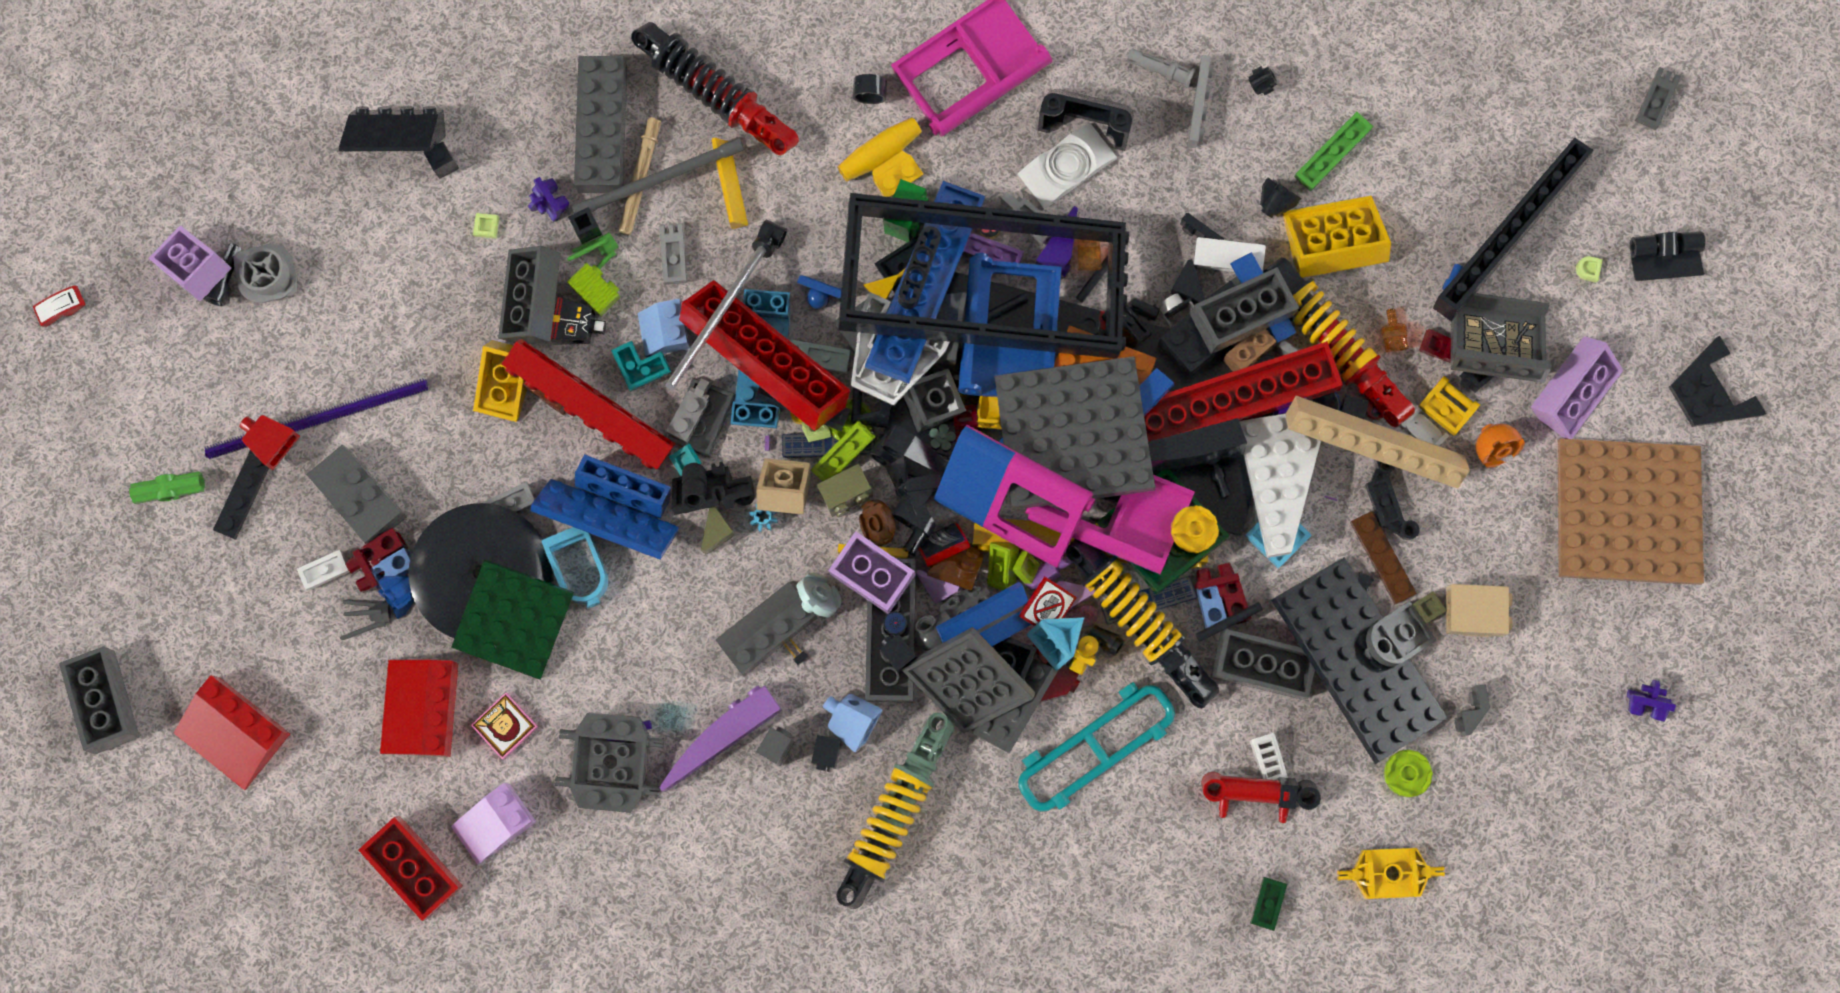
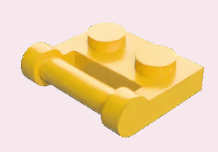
M1444 375L1418 407L1455 436L1481 404L1476 400L1473 402L1448 382L1450 379ZM1443 389L1467 408L1466 412L1462 411L1441 394L1440 391Z

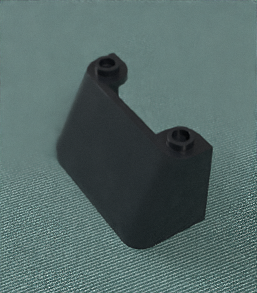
M1053 89L1044 97L1039 112L1038 131L1049 133L1050 128L1054 125H1062L1064 116L1067 115L1108 125L1106 136L1113 139L1115 143L1114 149L1126 150L1134 113L1130 106L1062 89Z

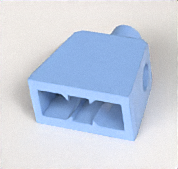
M848 694L840 702L830 696L823 705L824 709L833 714L828 723V728L854 752L867 742L883 711L881 708L853 694Z

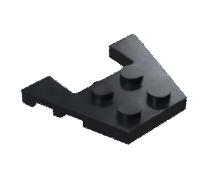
M1721 336L1716 337L1669 386L1670 391L1692 427L1757 418L1767 414L1756 396L1735 406L1717 378L1711 364L1731 354Z

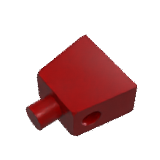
M261 415L256 422L249 416H246L239 425L241 429L247 432L242 438L243 443L271 470L275 469L300 438V435L293 429L265 415Z

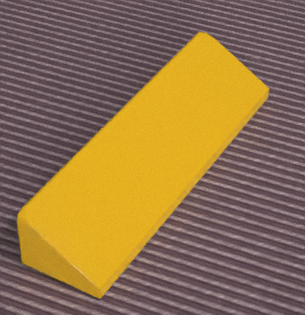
M716 137L711 140L713 149L728 142ZM732 155L727 158H721L716 161L730 226L732 229L748 226L734 157Z

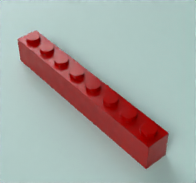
M523 339L515 342L501 364L506 367L507 373L524 379L525 384L533 390L538 389L545 394L544 397L550 402L561 404L566 413L573 417L577 415L584 420L583 423L592 430L596 428L603 433L602 436L611 443L617 442L623 446L622 450L631 456L636 455L642 459L641 463L650 469H658L676 444Z

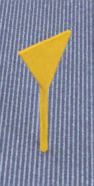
M905 269L897 275L870 282L863 286L869 292L887 300L897 280L903 276Z

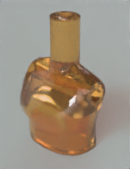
M1396 309L1386 310L1388 325L1381 328L1385 352L1409 349L1407 325L1397 322Z

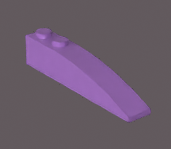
M758 685L747 693L749 697L743 701L738 699L728 706L729 710L711 724L689 746L661 784L660 789L663 792L668 791L780 713L782 709L766 686L761 688Z

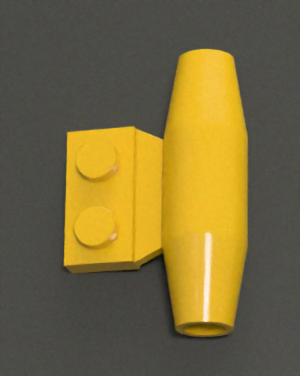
M913 117L888 127L856 148L837 168L846 182L872 171L873 182L881 194L885 197H891L894 195L900 179L912 183L924 175L913 157L902 151L922 133V130Z

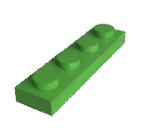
M1356 112L1311 157L1294 177L1309 191H1312L1374 126Z

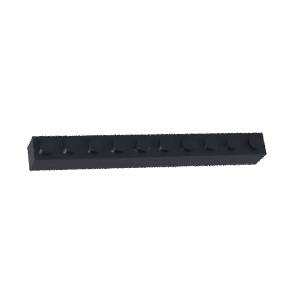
M1574 137L1438 296L1433 309L1452 322L1585 166L1594 150Z

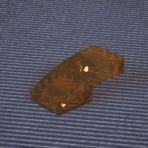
M1077 239L1078 271L1101 270L1100 242Z

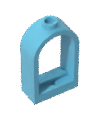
M572 527L541 540L559 587L567 590L568 587L554 552L583 539L587 540L600 573V583L592 594L584 597L573 595L572 601L586 604L587 608L600 604L599 599L604 595L608 587V574L592 534Z

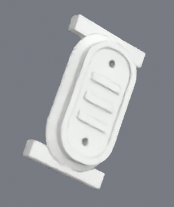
M1418 407L1415 413L1404 421L1401 426L1403 428L1407 426L1409 432L1417 439L1440 446L1449 435L1445 433L1442 436L1441 431L1429 419L1419 414L1422 409Z

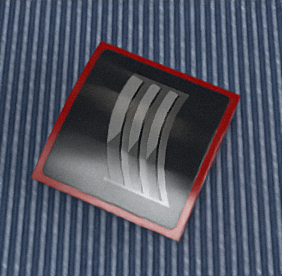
M954 522L933 532L929 538L925 537L918 551L929 567L970 548V544L957 522Z

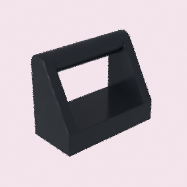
M853 387L851 423L854 425L859 420L864 426L887 428L890 404L880 399L879 411L861 415L862 391Z

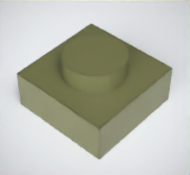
M1434 591L1413 603L1425 624L1446 612Z

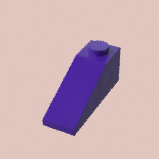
M1074 206L1067 216L1077 217L1078 208ZM1052 237L1036 259L1035 265L1062 267L1061 276L1065 278L1072 268L1070 263L1074 239Z

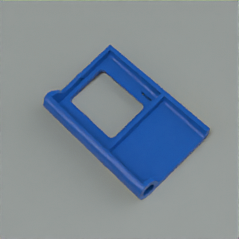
M976 253L969 260L964 322L987 324L990 284L993 274L1034 277L1037 281L1033 329L1057 331L1062 267L993 261L986 253ZM962 343L958 391L967 395L997 397L995 376L1054 368L1055 352Z

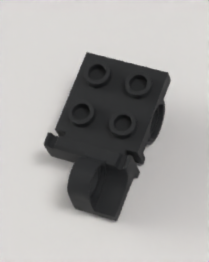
M719 462V467H716L715 463L711 464V470L705 471L701 464L689 463L684 466L681 477L672 478V511L674 515L712 508L720 505L722 500L726 509L734 508V502L738 505L746 506L750 505L755 498L751 476L732 480L729 467H725L723 462Z

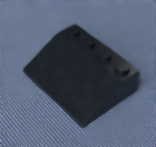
M367 106L356 107L348 115L339 144V152L431 151L446 137L444 110H437L435 106L423 107V110H414L412 106L400 107V110H392L390 106L378 107V110H369Z

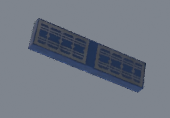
M782 434L783 459L823 457L839 440L831 435L829 438L808 442L805 434ZM875 438L857 456L869 455L875 444Z
M1190 576L1177 579L1158 595L1151 588L1138 592H1146L1148 594L1146 603L1155 602L1157 606L1155 611L1197 599ZM1114 603L1107 608L1101 606L1106 625L1117 623L1122 619L1119 615L1114 618L1109 615L1116 607Z

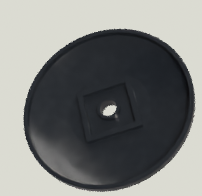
M473 503L462 505L443 513L422 532L411 554L409 584L419 611L433 627L443 634L455 638L477 580L473 575V571L477 566H482L485 559L551 583L552 568L541 542L543 538L527 519L517 512L500 505Z

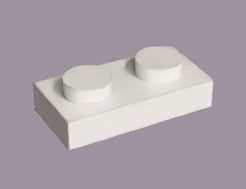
M342 550L335 551L297 568L303 586L307 591L349 573L345 565L347 561Z

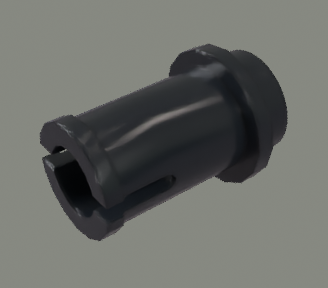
M1137 298L1133 299L1132 306H1130L1134 313L1148 318L1147 321H1155L1160 311L1157 304L1151 305Z

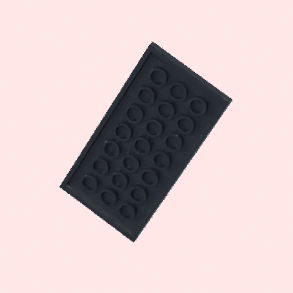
M1345 557L1271 600L1374 764L1381 762L1448 718L1410 658L1400 665L1390 667L1379 663L1369 652L1366 643L1368 629L1382 619L1383 616L1365 588H1362L1358 582L1356 574ZM1378 642V648L1385 653V647Z

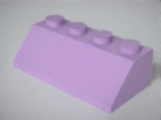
M1584 336L1531 406V409L1541 422L1565 439H1572L1623 372L1622 367L1607 343Z

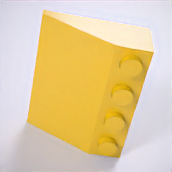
M1372 195L1289 210L1283 213L1293 263L1296 271L1302 278L1389 262L1391 241Z

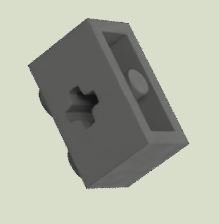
M779 726L776 730L771 727L756 752L776 765L781 766L795 742L791 739L792 734Z

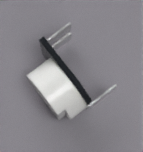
M1177 293L1162 301L1160 311L1169 328H1171V325L1167 318L1172 317L1187 307L1190 311L1192 310L1194 305L1191 302V298L1183 301Z

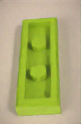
M858 420L811 468V471L822 482L839 474L875 438V435Z

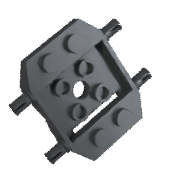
M588 712L577 729H560L559 739L575 741L572 776L570 778L556 776L555 786L571 788L578 808L631 813L643 795L659 796L660 786L647 785L645 783L648 748H664V738H652L641 717ZM590 737H593V738H603V739H614V740H625V741H636V743H626V742H616V741H605V740H594V739H590ZM607 755L616 757L617 765L614 768L606 765L605 758ZM586 780L632 784V788L586 784Z

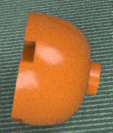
M1488 424L1482 428L1475 443V448L1481 463L1487 468H1493L1506 463L1500 459L1512 455L1514 458L1523 449L1525 442L1520 433L1508 424Z

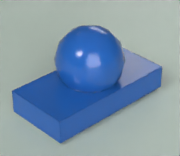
M804 275L799 276L797 283L811 288L806 297L810 307L814 309L825 307L828 303L829 295L841 299V289Z

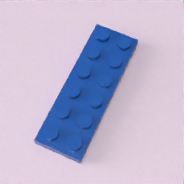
M553 479L549 480L531 505V511L659 560H661L679 529V526L667 521L657 519L646 513H641Z

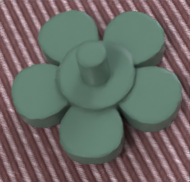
M941 424L939 431L936 428L930 430L929 435L931 438H934L930 444L934 449L939 448L940 444L944 451L951 448L950 442L956 439V435L954 432H948V425Z

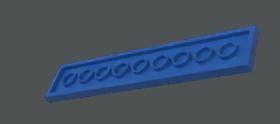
M943 181L934 202L982 207L985 196ZM925 223L923 228L928 226L937 228L940 231L941 239L919 303L913 309H905L898 302L899 290L909 265L908 262L887 314L936 319L973 228ZM929 235L925 246H930L933 236ZM924 253L916 256L921 262L929 260V256ZM912 273L909 276L915 282L923 279L919 273ZM909 289V293L906 296V300H910L912 298L914 289ZM878 334L865 363V368L909 384L927 339Z

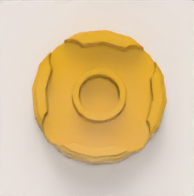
M1202 506L1183 508L1174 516L1171 523V535L1174 542L1181 549L1189 553L1206 551L1215 543L1219 534L1216 517Z

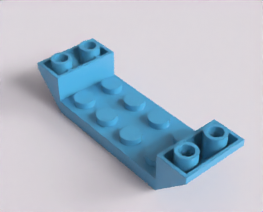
M744 289L743 303L788 339L790 292ZM739 369L736 399L732 405L731 425L777 429L781 408L756 399L759 385Z

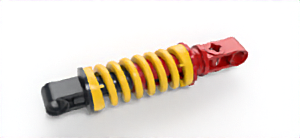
M1283 257L1264 269L1263 273H1266L1278 267L1299 306V309L1294 314L1296 315L1294 319L1295 325L1300 326L1304 324L1302 333L1304 335L1312 334L1310 337L1312 344L1328 341L1338 372L1345 371L1340 376L1346 386L1355 383L1360 388L1359 392L1369 399L1371 404L1392 427H1398L1415 413L1413 404L1406 399L1397 386L1387 377L1386 371H1382L1378 367L1377 363L1381 358L1380 355H1377L1371 347L1366 349L1361 347L1365 340L1363 338H1358L1357 340L1353 338L1357 332L1355 328H1351L1348 331L1345 329L1349 323L1347 319L1338 321L1339 310L1336 309L1330 314L1326 312L1332 306V302L1327 300L1322 305L1318 303L1324 296L1323 291H1319L1314 296L1311 295V290L1315 292L1319 288L1313 278L1305 281L1293 268L1290 261Z

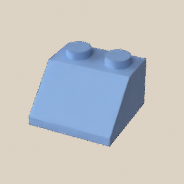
M680 299L658 302L638 313L645 357H650L661 351L663 354L690 349L687 327L679 321L682 305Z

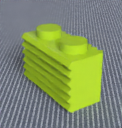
M586 263L567 283L602 317L620 299L617 293L619 288L612 281L607 283L601 277L603 273L596 265L591 267Z

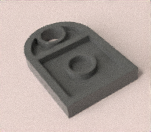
M1411 601L1374 623L1368 629L1366 636L1367 647L1374 659L1390 667L1400 665L1436 641ZM1378 642L1385 647V653L1378 648Z

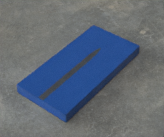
M1018 582L936 626L942 643L974 627L993 646L1032 625L1019 617V614L1029 601L1023 585Z

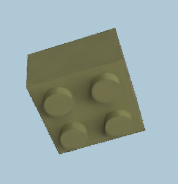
M859 464L817 484L819 493L832 517L835 515L838 518L850 512L849 508L855 505L862 507L867 501H871L870 498L873 497L872 489Z

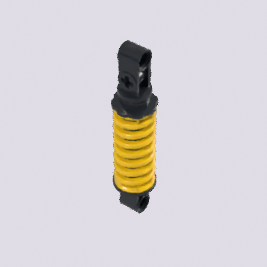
M1074 539L1068 545L1065 554L1085 576L1081 584L1090 592L1095 589L1094 585L1097 584L1099 588L1093 593L1094 598L1097 599L1104 594L1108 596L1101 603L1103 608H1107L1114 603L1116 607L1109 615L1112 618L1117 615L1122 618L1118 621L1119 627L1128 625L1129 629L1126 631V635L1131 637L1135 634L1138 637L1134 641L1135 646L1145 645L1146 649L1143 650L1142 654L1149 661V664L1151 666L1157 663L1161 664L1164 668V673L1173 679L1174 683L1184 692L1190 702L1197 708H1205L1219 693V687L1191 656L1192 653L1189 650H1185L1181 644L1185 636L1177 628L1171 632L1173 623L1171 621L1163 622L1165 615L1161 611L1155 612L1157 608L1155 602L1146 603L1148 594L1146 592L1138 593L1140 590L1139 583L1129 584L1132 579L1130 573L1120 575L1123 571V565L1116 556L1113 555L1108 558L1102 550Z

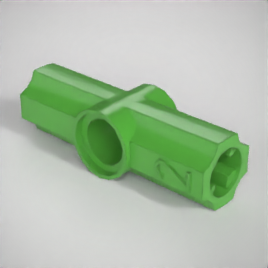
M201 472L182 475L164 474L155 477V480L130 484L129 494L134 504L156 500L167 502L171 501V498L177 500L180 498L179 496L204 492L205 482Z

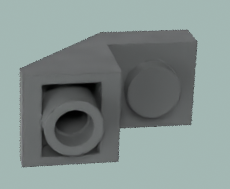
M1486 684L1471 687L1472 692H1469V700L1471 706H1475V710L1457 713L1454 723L1456 731L1460 732L1461 737L1471 735L1490 709Z

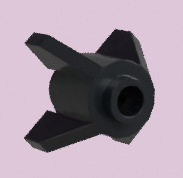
M1267 177L1262 185L1260 205L1263 208L1261 211L1270 218H1273L1274 215L1279 217L1281 214L1296 207L1302 198L1282 186L1276 180Z

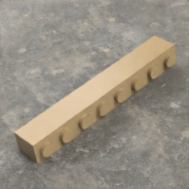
M1295 396L1286 412L1289 430L1457 489L1470 471L1465 455L1299 396Z

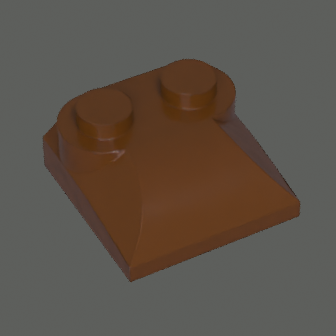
M970 547L931 565L927 576L972 591L984 556L978 548Z

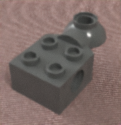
M977 580L972 591L964 589L954 597H951L940 605L938 615L935 617L926 615L917 621L914 633L916 646L920 649L928 650L942 644L936 626L993 595L980 580Z

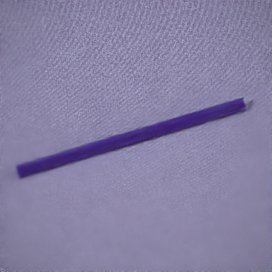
M422 378L423 381L419 379L420 382L417 380V383L414 380V384L411 381L409 385L407 383L406 386L403 384V387L400 385L401 388L397 386L398 389L395 387L394 390L392 387V390L389 388L390 391L387 390L385 392L384 390V393L381 391V394L378 392L379 395L375 393L376 396L374 394L371 396L370 394V397L367 395L368 398L365 397L364 399L362 397V400L359 398V401L356 399V401L353 400L354 402L351 400V403L349 401L348 404L345 402L346 405L342 403L343 406L340 404V407L337 405V408L336 406L334 408L331 407L332 409L329 407V410L327 408L326 411L323 409L324 412L320 410L321 413L318 411V414L315 412V415L312 413V415L309 414L310 416L306 414L307 417L304 415V418L301 416L302 419L298 417L299 420L296 418V421L293 419L292 422L290 419V422L287 420L288 423L285 422L284 424L282 422V424L293 429L295 432L296 430L301 431L302 429H307V427L310 428V426L318 425V423L320 425L321 423L329 422V420L332 421V419L340 418V416L342 418L343 416L351 415V413L354 414V412L362 411V409L364 411L365 409L373 408V406L376 407V405L384 404V402L386 404L387 402L395 401V399H401L403 396L406 397V395L408 397L409 395H414V393L423 392L425 389L428 391L427 380ZM240 435V437L237 436L238 439L236 437L235 440L233 438L232 440L229 439L230 442L228 440L225 442L224 440V443L222 441L221 443L218 442V444L215 443L216 446L213 444V447L211 445L210 447L207 446V448L204 447L205 456L211 459L230 453V451L241 450V448L243 449L247 446L243 443V437Z

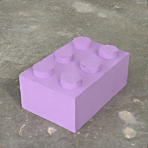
M179 226L148 258L198 301H201L231 269L213 250L182 226Z
M856 531L828 570L831 576L887 614L890 613L915 577L914 570Z

